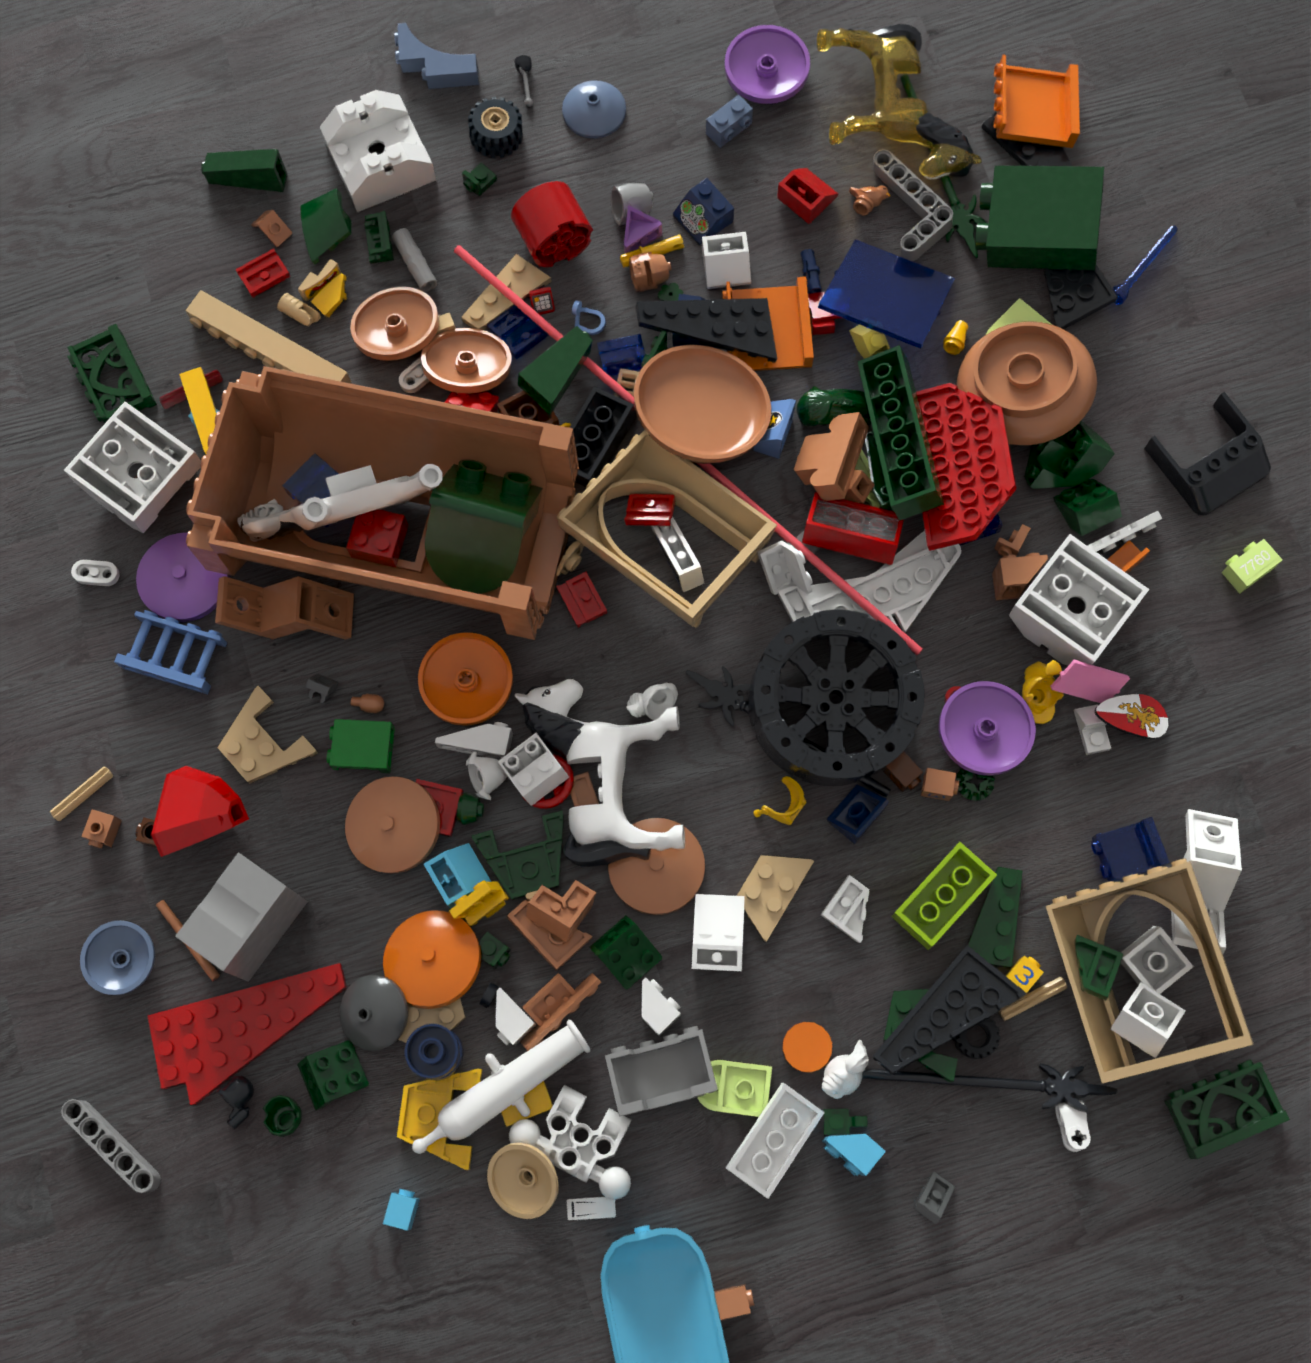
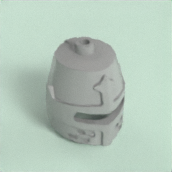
M624 183L613 186L611 191V208L614 220L618 226L626 224L628 205L647 215L651 212L654 197L645 183Z

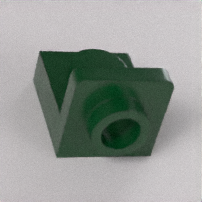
M480 163L470 173L466 170L462 172L464 187L469 192H474L478 196H481L497 181V175L483 163Z
M488 931L479 941L481 959L494 969H497L498 966L503 967L511 956L508 954L511 951L508 946L504 945Z

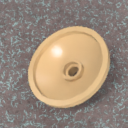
M511 1143L498 1150L490 1160L487 1171L489 1189L493 1198L503 1210L518 1218L532 1219L543 1215L552 1207L558 1194V1177L553 1164L542 1151L526 1143Z

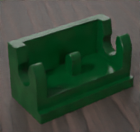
M381 211V213L366 215L365 221L368 222H365L364 225L370 264L394 260L386 212Z

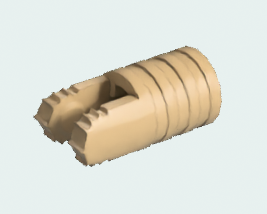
M285 293L278 302L277 308L279 311L306 326H310L321 319L319 312L289 293Z

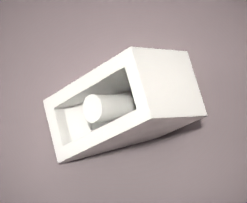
M499 988L496 994V1028L500 1032L497 1036L506 1045L511 1042L512 1045L516 1046L536 1024Z

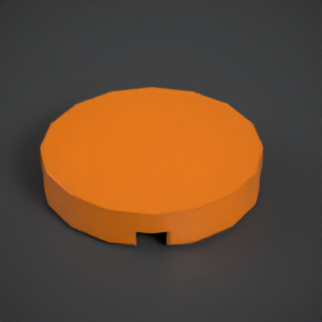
M802 1022L794 1025L787 1031L783 1040L782 1051L785 1060L793 1068L800 1072L811 1073L820 1070L828 1063L832 1055V1041L822 1026L814 1022Z

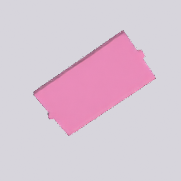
M1073 660L1064 671L1060 672V676L1050 687L1058 692L1102 703L1119 694L1120 689L1130 678L1125 674Z

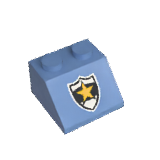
M787 399L771 402L769 426L753 451L780 458L793 421L796 400Z

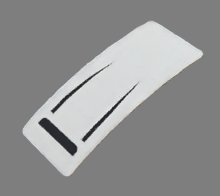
M607 1197L568 1199V1220L615 1217V1200Z

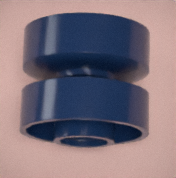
M439 1024L420 1026L412 1032L405 1045V1059L410 1069L415 1074L430 1080L438 1081L451 1077L459 1069L463 1061L464 1050L461 1040L453 1031Z

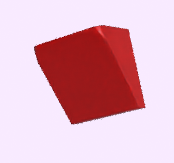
M810 314L812 335L834 333V319L813 322L812 315Z

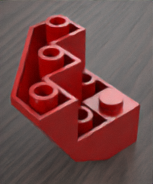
M184 766L166 774L151 836L160 857H163L231 829L249 820L241 798L221 777Z

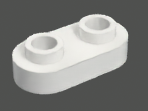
M421 357L399 376L400 386L407 393L417 392L430 381L423 373ZM410 381L415 382L413 385H408Z
M79 560L73 565L71 570L73 578L80 584L111 586L120 577L118 568L113 563L107 561ZM85 571H89L87 576H83ZM107 573H111L109 578H105Z

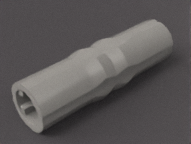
M406 228L397 230L392 235V240L420 290L428 292L437 286V280L410 232Z

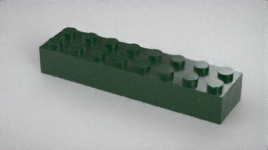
M898 345L858 361L889 501L893 511L899 520H903L944 505L909 362L901 346Z

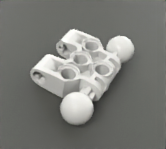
M564 1085L546 1118L552 1136L550 1140L541 1135L538 1125L532 1120H519L510 1128V1143H526L538 1148L549 1158L555 1167L586 1183L588 1179L599 1183V1189L605 1197L612 1200L621 1199L629 1192L631 1179L626 1170L618 1166L604 1169L597 1165V1161H603L615 1156L631 1123V1119L628 1117L619 1116L618 1112L609 1108L599 1128L593 1131L587 1124L576 1121L587 1096ZM557 1117L566 1120V1126L561 1131H556L552 1128V1122ZM579 1129H585L589 1134L588 1139L583 1143H579L574 1139L575 1132ZM605 1140L610 1143L611 1150L603 1155L597 1151L596 1147L599 1142ZM567 1152H572L577 1156L576 1163L572 1166L563 1164L562 1159Z

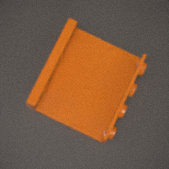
M797 277L796 286L732 290L730 288V281L726 282V290L722 291V299H768L777 360L773 363L767 361V358L756 356V358L748 356V353L737 350L733 352L727 351L728 353L745 362L754 371L812 367L814 355L806 277Z

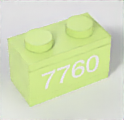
M1265 539L1258 544L1253 541L1243 549V555L1238 557L1236 554L1225 563L1227 567L1223 570L1222 574L1239 593H1242L1272 571L1282 561Z

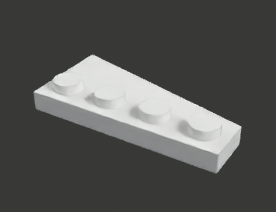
M1156 511L1087 546L1095 552L1102 549L1105 553L1117 547L1115 542L1122 539L1125 543L1137 537L1135 532L1142 529L1143 533L1157 527L1155 522L1161 520L1162 517L1159 511Z

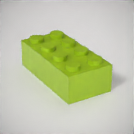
M959 842L891 917L929 950L997 874Z

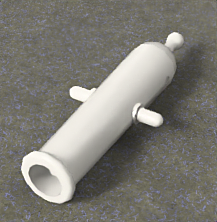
M568 1020L566 1022L567 1026L506 1066L500 1065L493 1054H487L485 1061L492 1070L491 1075L447 1103L438 1115V1126L423 1139L415 1140L412 1145L413 1151L417 1154L424 1153L430 1144L443 1137H448L451 1140L464 1139L510 1105H515L522 1116H529L530 1109L523 1100L524 1095L583 1051L586 1053L590 1052L589 1045L573 1021Z

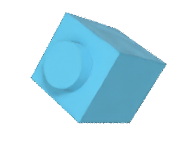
M400 1189L399 1193H391L383 1224L411 1230L420 1200L414 1197L415 1192Z

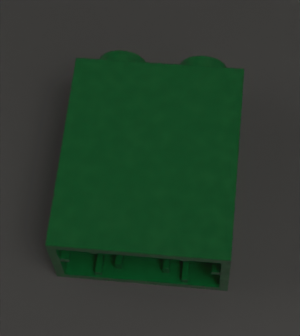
M995 165L993 183H982L980 191V210H990L989 223H977L975 249L986 250L988 267L1096 270L1104 167Z

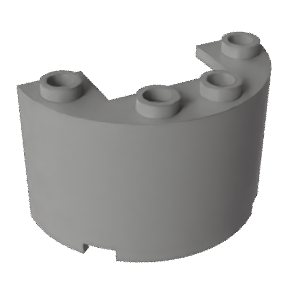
M698 1026L686 1028L683 1030L684 1034L678 1036L676 1033L664 1036L663 1042L655 1044L654 1040L639 1043L640 1048L634 1050H626V1046H620L611 1049L612 1054L605 1055L619 1116L679 1103L704 1096L706 1093L710 1094L718 1091L702 1029L699 1030Z

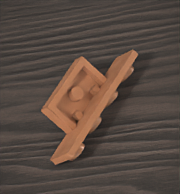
M559 973L555 975L522 1007L538 1024L520 1041L523 1047L529 1051L541 1043L550 1031L556 1030L561 1025L563 1018L568 1014L574 1013L579 1008L580 1002L586 996L589 997L597 991L601 981L592 973L577 988L573 989Z

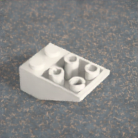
M695 895L692 969L742 971L744 896Z

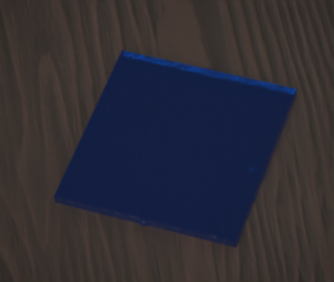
M855 239L839 269L834 272L835 276L819 302L818 308L921 349L936 317L941 314L940 309L955 278Z

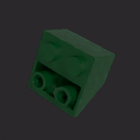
M1093 478L1071 489L1063 490L1061 494L1053 497L1055 504L1069 527L1081 536L1122 517L1117 493Z

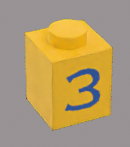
M1023 956L1005 976L1027 993L1044 972L1040 969L1041 965L1035 959Z

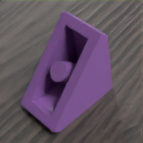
M628 205L624 253L637 250L638 246L645 247L661 237L662 223Z

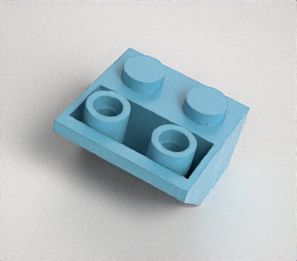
M469 843L444 851L424 863L425 868L450 909L455 906L457 899L471 894L476 884L484 880L486 882L491 881Z
M867 1134L828 1136L822 1140L826 1144L824 1149L834 1158L840 1156L846 1162L843 1166L854 1176L859 1174L866 1176L886 1152Z

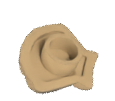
M579 541L573 542L568 547L556 570L557 576L561 573L566 575L569 571H574L581 562L582 556L580 555L584 545Z

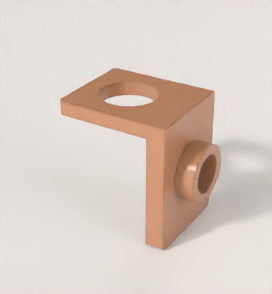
M266 210L251 224L252 227H259L275 247L282 244L292 234V231L274 210Z

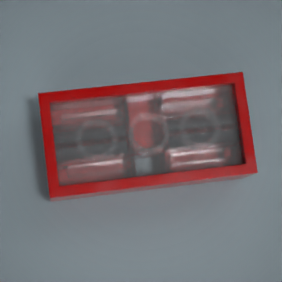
M815 492L802 543L892 565L904 519L899 520L893 511L849 500L826 501L821 499L818 493Z

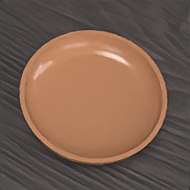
M1026 321L1002 326L978 340L970 348L961 363L956 386L966 393L970 392L983 398L985 402L991 405L995 404L1002 407L1009 444L1033 445L1064 435L1085 417L1096 395L1097 374L1090 353L1073 334L1052 324Z
M684 345L669 348L652 357L643 366L636 379L634 404L641 425L648 435L663 449L675 456L689 460L691 463H718L740 457L756 446L769 426L771 402L764 383L745 362L723 350L702 345Z

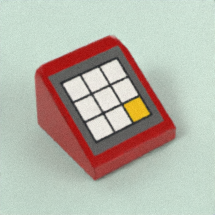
M551 287L529 291L532 309L539 315L555 311Z

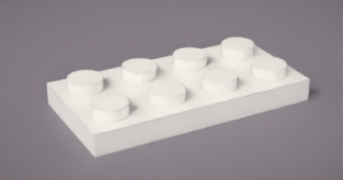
M782 1082L726 1166V1169L769 1199L825 1112Z

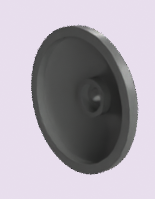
M369 975L359 978L348 987L340 1004V1021L344 1033L354 1045L369 1051L382 1050L393 1045L405 1030L408 1020V1005L404 993L394 981L380 975ZM364 1010L367 1011V1017H366V1018L364 1017V1014H363V1013H364Z

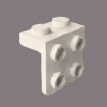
M781 540L757 551L772 594L776 595L779 591L791 586H797L807 594L812 592V578L805 571L803 564L806 561L800 550H796L792 545H788Z

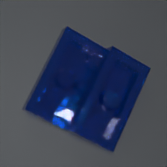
M515 305L487 325L494 335L501 338L507 344L511 354L516 359H519L549 336Z

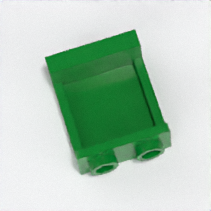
M334 719V726H331L329 731L332 746L327 751V763H330L329 765L333 770H339V768L379 770L381 773H391L394 725L392 722Z

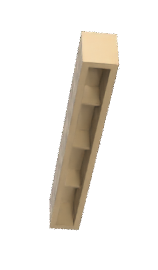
M202 290L199 291L185 310L190 318L189 321L195 327L207 329L208 333L217 339L219 337L223 338L232 348L237 349L239 347L250 358L262 360V363L267 367L351 383L349 375L345 370Z

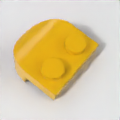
M484 880L473 887L474 891L471 894L457 899L455 906L449 912L454 919L465 918L468 924L473 926L484 916L489 918L506 905L505 901L509 898L499 882H486Z

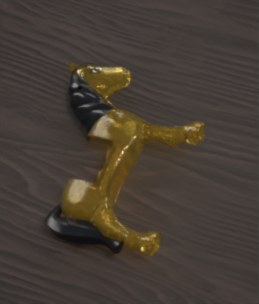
M896 24L884 27L873 33L865 30L854 31L850 28L848 30L842 28L832 31L827 29L818 30L817 50L819 52L827 51L834 46L856 48L865 53L870 59L875 78V113L869 116L848 115L842 123L832 122L829 128L831 145L840 144L847 136L864 131L879 132L888 139L899 142L920 144L932 149L930 155L920 164L919 169L924 177L931 180L946 175L965 177L970 172L973 164L982 162L980 156L973 154L967 137L957 127L951 126L939 117H934L929 113L924 101L917 98H900V89L896 87L897 74L921 73L919 51L922 46V37L915 27L906 24Z

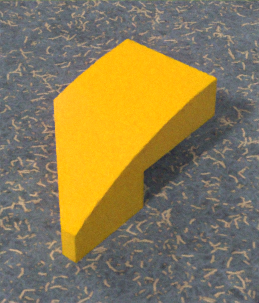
M342 273L330 281L311 300L326 317H330L342 301L347 300V294L345 293L347 277Z

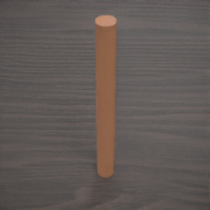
M161 900L156 904V907L177 934L183 925L167 903ZM185 944L211 981H215L220 977V974L210 961Z

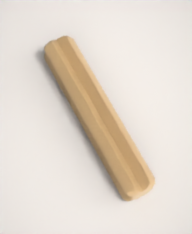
M102 767L50 811L53 818L57 821L65 818L113 777L112 772L107 767Z
M1058 977L1028 993L1022 999L1001 1010L999 1014L1006 1021L1067 989V984L1062 977Z

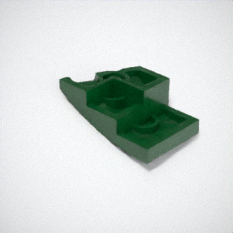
M337 188L300 205L305 243L310 259L315 265L319 262L318 257L327 249L332 251L340 242L351 235V219L342 209V194Z

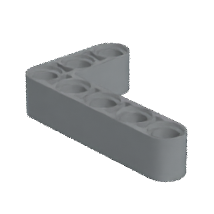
M879 150L873 158L875 175L923 219L906 233L900 242L901 257L905 261L912 262L917 260L952 229L953 210L890 151ZM916 190L917 192L910 193L909 191ZM925 204H931L932 206H930V207H925L924 205H925ZM940 218H946L947 220H946V221H940L939 219H940ZM924 232H930L931 234H930V235H923L922 233H924ZM908 246H913V247H915V248H914V249H907L906 247H908Z

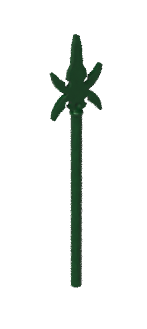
M904 74L900 79L918 121V118L923 116L924 113L908 74ZM925 139L938 174L947 173L937 145H933L932 142ZM949 175L940 177L953 210V226L946 234V241L949 243L954 233V227H958V234L965 239L972 255L978 258V251L975 249L973 236L974 227L969 222L973 221L977 225V223H986V221L979 216L972 215L977 203L976 194L973 195L972 200L968 204L969 209L964 210L965 205L961 204L960 200H958Z

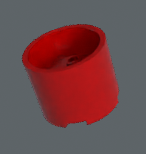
M552 181L536 186L525 193L512 209L511 219L535 263L541 267H553L554 262L565 258L570 261L582 253L591 243L590 235L593 228L570 187L564 182Z

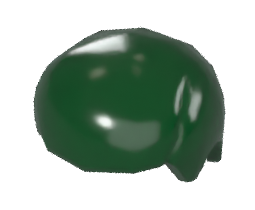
M283 1095L272 1097L263 1107L266 1115L263 1123L272 1135L279 1137L291 1135L301 1123V1108L295 1100Z

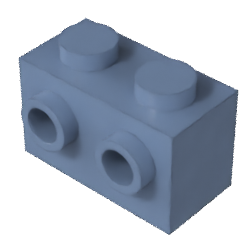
M738 94L706 119V135L721 148L752 124L753 108Z

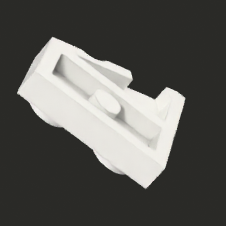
M848 875L821 913L823 918L857 943H861L863 939L862 929L866 918L865 907L868 902L869 889Z

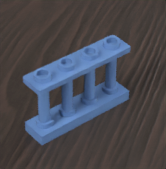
M145 610L144 613L136 611L134 616L142 624L132 649L126 656L118 653L114 662L122 669L208 695L211 685L205 680L204 674L215 646L226 647L227 645L222 634L214 630L202 631L199 626L187 623V626L179 624L178 620L171 617H166L165 619L158 618V615L151 611ZM151 625L163 628L164 630L152 659H149L148 662L140 660L139 655ZM172 633L183 634L185 637L174 665L170 666L169 669L162 667L161 660ZM194 638L206 641L207 643L195 673L191 675L184 674L182 668Z

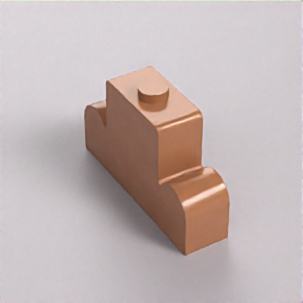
M859 412L838 415L829 424L830 433L808 435L804 439L794 471L804 485H812L823 500L845 499L869 426Z

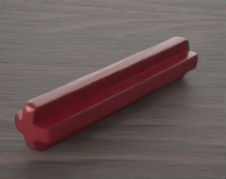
M217 369L205 374L209 388L223 381ZM183 386L159 398L164 409H168L187 399Z

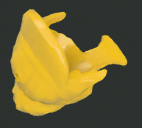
M1052 660L1047 665L1039 661L1027 667L1024 672L1025 682L1022 689V698L1030 707L1035 724L1050 722L1055 713V704L1064 696L1062 692L1052 690L1050 687L1056 680L1053 676L1060 674L1062 671L1060 664L1055 660Z

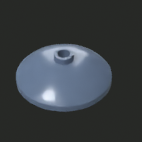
M586 81L576 85L567 93L562 106L563 118L569 129L577 135L585 138H602L615 132L623 123L626 115L625 100L621 92L609 83Z
M112 921L95 929L86 939L80 955V967L87 983L95 990L108 995H123L140 987L149 977L155 962V948L152 939L143 928L128 921ZM125 955L126 962L121 964L120 958Z

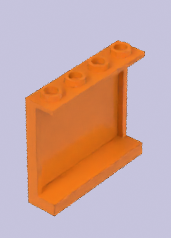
M1002 55L1000 63H996L994 68V77H997L994 85V94H997L994 102V111H997L994 119V128H997V138L1073 148L1080 135L1078 65L1070 64L1066 73L1006 65V55Z

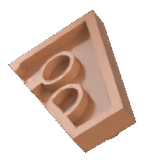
M524 900L507 915V919L556 971L592 939L593 936L576 929L567 942L526 917L529 901Z

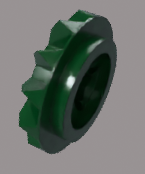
M961 768L956 777V780L959 781L958 791L960 794L972 801H980L987 798L994 789L995 778L993 775L975 774L977 779L983 780V782L979 783L977 791V787L973 783H966L972 780L975 773Z

